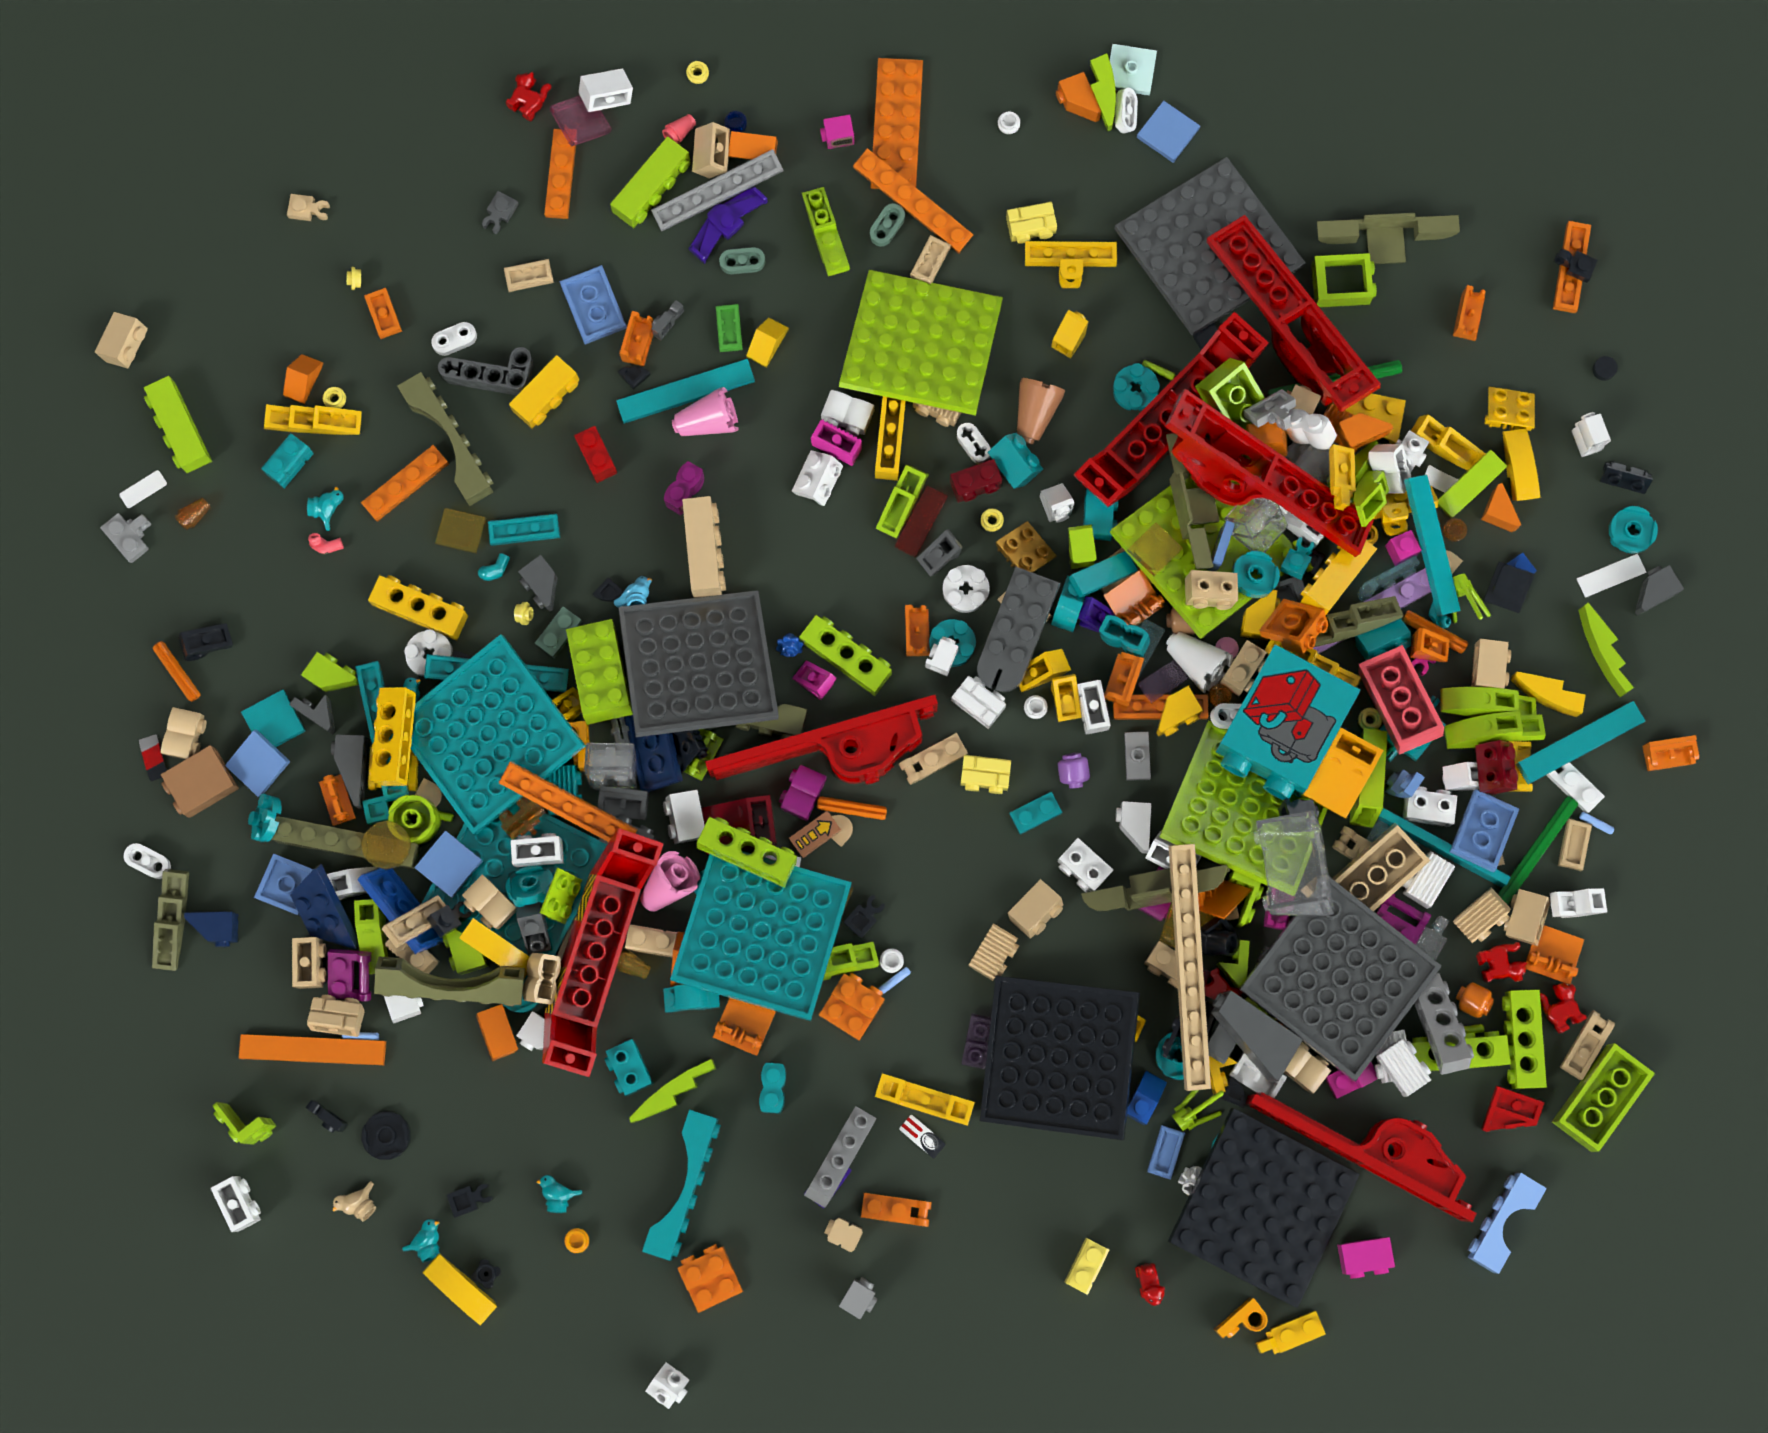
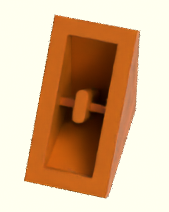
M301 354L287 367L283 396L305 404L324 363Z
M1269 422L1259 428L1253 423L1246 425L1247 432L1282 456H1287L1286 430L1284 431L1279 428L1276 423L1270 424Z
M1500 483L1492 491L1481 520L1514 532L1521 526V523L1503 483Z
M1418 628L1412 636L1410 658L1447 662L1450 639L1425 628Z

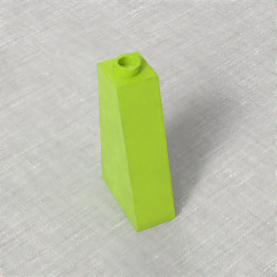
M1371 727L1364 728L1360 735L1361 739L1384 751L1351 809L1350 825L1373 828L1383 809L1388 731Z

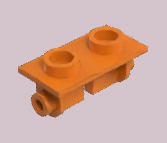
M341 774L334 777L333 775L323 777L324 780L320 781L319 784L332 825L336 826L356 819Z

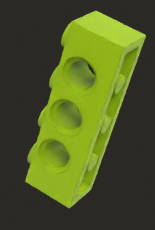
M816 615L799 636L800 641H803L806 647L869 693L876 696L892 675V670L889 668L891 665L881 657L876 659L872 656V651L865 645L860 644L858 646L852 641L853 637L846 631L841 630L839 632L836 630L831 620L825 616L820 618ZM824 636H833L835 641L831 645H825L822 643ZM844 649H850L854 653L849 659L843 658L840 654ZM862 663H870L872 670L865 673L859 667Z
M708 818L697 840L698 849L785 888L797 863V856L794 855L792 850L786 847H781V849L775 847L770 840L764 837H759V839L753 837L748 830L742 827L733 828L722 818ZM723 836H729L733 839L728 845L722 844L719 840ZM744 846H751L755 851L752 854L746 855L741 850ZM771 855L776 858V862L769 865L763 859Z
M1540 990L1505 992V996L1502 997L1503 1011H1506L1507 1021H1504V1033L1508 1035L1511 1063L1510 1069L1507 1071L1508 1083L1511 1084L1512 1089L1547 1088ZM1518 1009H1522L1526 1013V1020L1524 1022L1517 1018ZM1521 1033L1525 1034L1528 1038L1526 1046H1522L1518 1041ZM1523 1057L1527 1058L1530 1062V1067L1527 1071L1523 1070L1520 1066V1061Z
M1499 1031L1484 1032L1485 1037L1477 1038L1475 1033L1465 1035L1466 1044L1471 1045L1474 1054L1469 1068L1511 1064L1507 1035L1500 1036ZM1427 1037L1412 1038L1413 1043L1411 1044L1416 1049L1417 1053L1414 1055L1419 1062L1423 1061L1430 1071H1439L1436 1061L1432 1060L1428 1055L1431 1047L1429 1042H1427ZM1446 1042L1448 1046H1455L1452 1042ZM1479 1043L1484 1044L1487 1049L1484 1057L1477 1053Z

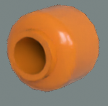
M1473 982L1468 984L1466 988L1462 986L1456 996V999L1459 1000V1009L1475 1018H1480L1482 1015L1487 1016L1494 1003V999L1491 998L1492 992Z

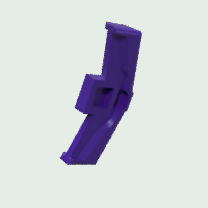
M751 187L724 204L715 205L707 213L708 218L688 250L705 264L720 237L723 235L729 240L744 225L743 220L740 218L759 206L765 205L768 202L766 196L756 187Z

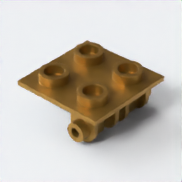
M1028 521L995 542L998 552H1001L1007 558V562H1012V568L1019 567L1032 573L1057 557Z

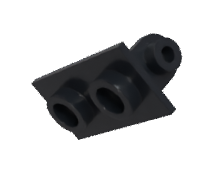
M1614 461L1605 462L1603 467L1604 473L1600 479L1602 483L1642 494L1646 493L1653 481V478H1651L1652 474L1648 473V470L1631 467L1629 471H1626V465Z

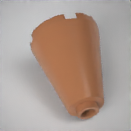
M1021 378L1017 433L1024 438L1026 443L1033 445L1034 441L1041 439L1064 397V389L1051 384L1050 386L1043 384L1041 381Z

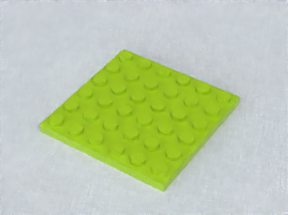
M869 270L839 387L976 416L1003 297L931 283L930 285L917 279Z
M1191 474L1184 480L1186 489L1199 488L1190 477ZM1230 480L1232 483L1240 485L1238 482ZM1171 485L1110 531V534L1200 639L1253 599L1238 592V601L1228 610H1219L1216 607L1209 606L1198 609L1194 608L1193 605H1186V576L1191 570H1210H1207V568H1195L1189 539H1182ZM1215 499L1220 521L1217 523L1190 525L1191 529L1205 528L1210 554L1212 555L1221 527L1226 521L1234 523L1235 526L1223 563L1215 572L1231 573L1237 559L1250 551H1261L1268 554L1272 558L1271 561L1275 567L1278 566L1280 572L1281 565L1289 549L1295 550L1293 544L1254 499L1242 506L1227 505ZM1257 570L1250 573L1254 579L1261 578L1257 574ZM1280 572V577H1282L1285 573Z
M1208 720L1159 837L1175 845L1195 844L1196 854L1222 866L1227 865L1231 870L1294 897L1328 809L1314 802L1318 806L1319 817L1311 828L1285 831L1278 812L1284 800L1271 795L1263 788L1266 779L1251 771H1249L1246 778L1239 777L1220 765L1224 756L1216 753V750L1228 729H1220ZM1294 794L1289 799L1290 803L1296 799L1310 800L1303 795L1300 798Z

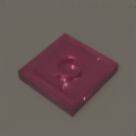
M580 96L559 102L550 107V112L571 147L611 132L612 128L602 111L588 112Z

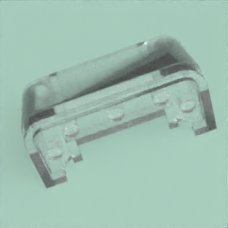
M1315 811L1256 821L1257 830L1253 831L1256 845L1260 844L1263 850L1268 885L1266 896L1262 897L1265 911H1269L1271 915L1327 916L1334 914L1323 834Z

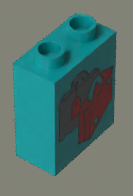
M1275 644L1216 750V753L1224 756L1220 765L1239 777L1246 778L1249 771L1266 779L1263 788L1279 799H1290L1292 794L1301 798L1330 748L1360 689Z

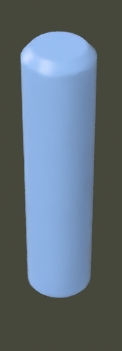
M1582 812L1579 816V819L1592 824V826L1608 834L1614 832V827L1585 812Z
M907 967L903 968L878 989L883 994L906 978L911 973Z
M360 1032L358 1037L342 1035V1039L378 1041L379 1033Z

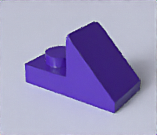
M1085 597L1078 619H1080L1079 625L1100 633L1099 629L1106 615L1115 616L1110 608L1093 597Z

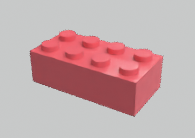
M1403 645L1359 664L1358 673L1399 755L1443 736L1444 726Z

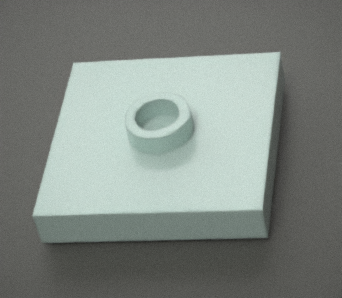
M1112 44L1110 63L1115 80V90L1131 88L1136 94L1150 96L1157 51Z

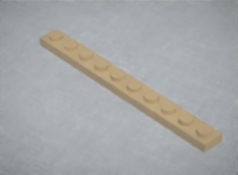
M1195 844L1168 845L1184 1089L1186 1091L1211 1089Z

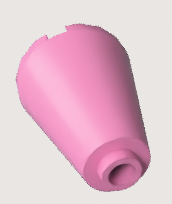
M725 387L718 388L676 413L674 420H672L675 433H679L681 436H694L738 431L739 427L734 426V423H738V418L731 397L726 399L724 394L728 392Z
M668 851L660 856L640 895V901L647 910L658 911L693 893L697 889L700 874L697 866L687 856L683 858L676 851Z

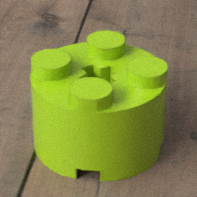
M405 795L393 802L388 812V827L391 833L402 841L418 845L430 841L437 834L442 823L437 807L431 801L418 795ZM413 815L417 817V822L415 824L412 823L413 820L411 817Z

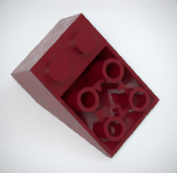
M770 795L744 798L701 808L704 826L709 817L713 819L719 817L726 820L729 826L736 829L742 827L748 830L751 836L758 839L759 837H764L770 840L773 846H777ZM723 836L719 841L724 845H728L733 839L729 836ZM744 846L742 850L754 849L751 846Z

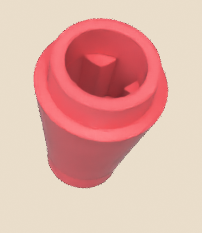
M687 114L665 125V129L662 130L665 139L668 136L677 144H680L693 127L696 126V121L690 114Z

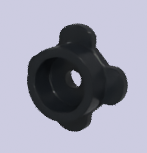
M483 1259L479 1262L480 1266L472 1273V1279L483 1284L484 1288L490 1289L494 1285L495 1278L500 1276L501 1269L492 1266L487 1259Z

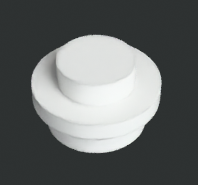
M1008 111L1000 115L998 128L1001 132L1013 134L1018 131L1020 118L1017 114Z
M1037 695L1029 697L1024 704L1026 715L1032 719L1042 718L1048 709L1046 700Z
M887 949L881 954L880 965L883 970L895 973L902 968L904 958L900 951Z

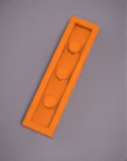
M554 129L545 205L546 218L568 219L577 142L576 130Z
M1568 221L1562 249L1569 251L1572 256L1576 251L1587 255L1591 225ZM1560 265L1553 309L1576 313L1578 311L1582 281L1567 275L1568 268Z
M432 445L361 503L378 522L449 465V463L437 448Z
M1132 695L1128 707L1113 702V720H1160L1165 701L1170 695ZM1194 695L1203 710L1198 715L1199 719H1208V695Z

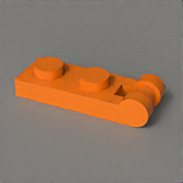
M864 1193L861 1217L929 1227L927 1216L928 1209L931 1210L932 1202ZM911 1207L919 1208L917 1218L910 1217Z

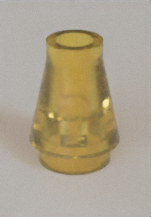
M622 950L616 968L619 969L618 972L646 979L651 966L643 962L630 950L628 952Z

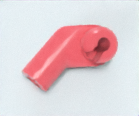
M312 533L308 537L310 547L321 554L326 555L344 549L341 538L327 541L320 537L318 533Z

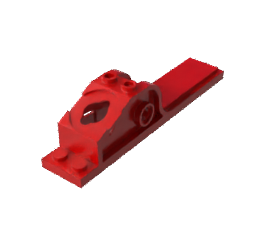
M1245 215L1207 237L1206 243L1267 319L1272 331V344L1277 356L1301 386L1309 387L1312 392L1321 395L1319 401L1325 407L1333 402L1340 412L1380 389L1381 383ZM1300 316L1303 332L1311 344V347L1307 349L1302 343L1298 342L1287 325ZM1327 373H1337L1341 378L1332 382Z
M1187 389L1180 393L1165 427L1178 435L1171 452L1179 462H1182L1191 474L1190 477L1199 488L1218 501L1231 506H1242L1255 498L1272 500L1354 557L1361 554L1374 518L1366 527H1361L1355 505L1350 503L1343 511L1335 509L1333 500L1335 496L1331 495L1329 487ZM1207 433L1210 435V442L1206 438ZM1242 455H1247L1251 459H1246ZM1230 480L1236 481L1240 485H1236L1232 483Z
M931 695L708 760L705 763L711 778L715 777L716 780H720L820 751L828 758L833 773L841 781L849 784L865 782L866 785L878 782L879 777L889 772L894 767L893 764L908 751L911 753L922 743V732L917 718L920 717V720H925L933 717V713L937 712L938 702L936 696ZM890 746H896L894 751H890ZM848 747H855L857 749L854 753H847L845 750Z
M1263 1092L1248 1096L1245 1104L1460 1221L1473 1222L1477 1213L1470 1210L1472 1205L1460 1199L1455 1200L1466 1179V1175L1457 1164L1454 1165L1440 1148L1442 1146L1431 1132L1426 1130L1427 1125L1415 1119L1411 1121L1402 1118L1381 1120L1375 1123L1369 1129L1364 1140L1357 1144ZM1390 1144L1394 1148L1392 1156L1388 1153V1146ZM1427 1159H1432L1433 1165L1428 1163Z

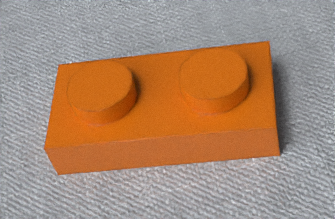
M386 288L364 295L380 339L402 332Z

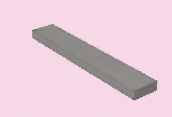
M772 149L651 211L661 231H664L784 170Z

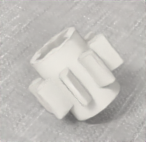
M1193 1166L1190 1169L1185 1167L1184 1172L1181 1173L1178 1183L1183 1184L1182 1191L1185 1194L1190 1195L1202 1170L1201 1167Z

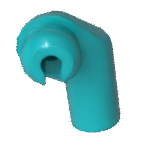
M499 553L495 564L479 568L478 576L485 581L501 578L510 557Z
M1433 601L1429 610V617L1434 624L1443 629L1448 628L1451 625L1450 617L1446 615L1437 616Z

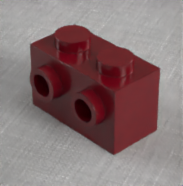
M992 459L950 474V484L957 502H968L977 498L978 495L984 493L991 494L998 491L1002 485V478L995 460Z
M1497 740L1475 745L1480 792L1493 795L1518 790V774L1515 768L1516 752L1513 743Z

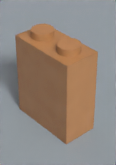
M211 745L161 774L164 780L161 784L167 794H172L175 802H173V805L180 815L183 814L191 818L239 789L218 750Z

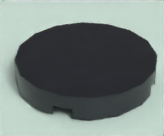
M379 1112L372 1115L364 1125L361 1141L364 1149L374 1158L392 1160L407 1150L411 1139V1130L408 1122L401 1115L394 1112Z

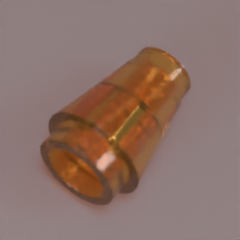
M201 497L199 500L178 510L175 518L185 530H188L189 528H194L211 507Z

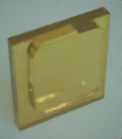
M445 508L435 543L477 553L486 518Z
M1155 523L1127 551L1155 576L1183 548L1163 528Z

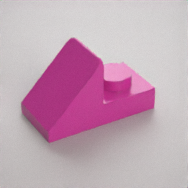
M806 660L792 679L821 700L834 685V681L837 678L832 673Z
M1370 1062L1356 1081H1352L1340 1070L1328 1075L1325 1079L1335 1099L1372 1083L1378 1078L1372 1062Z

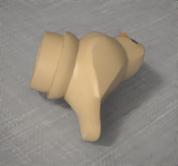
M370 1181L362 1190L335 1197L333 1200V1211L340 1210L348 1215L354 1214L362 1222L367 1220L377 1208L373 1201L369 1199V1192L374 1183Z

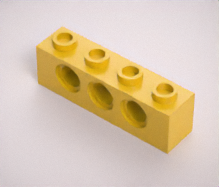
M379 575L368 599L372 606L427 629L439 632L453 640H458L468 618V614L464 611L462 605L455 602L447 604L442 601V597L434 593H430L428 596L421 593L422 589L415 585L409 584L407 587L400 584L401 581L393 576L388 575L385 578ZM403 593L402 600L399 602L393 601L395 594ZM423 601L425 603L423 609L415 611V604ZM438 611H446V615L443 619H435V615Z
M406 687L379 688V696L376 699L377 718L374 721L375 738L372 744L373 758L369 775L370 781L380 786H407L416 693ZM393 733V737H392V739L389 741V737H390V735ZM391 756V760H390V762L387 764V760H388V758Z

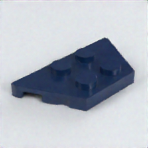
M319 864L290 896L310 936L355 949L359 946L357 934L322 864Z

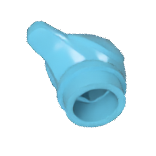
M644 576L638 577L634 583L625 589L619 598L614 600V605L622 607L646 604L652 579Z

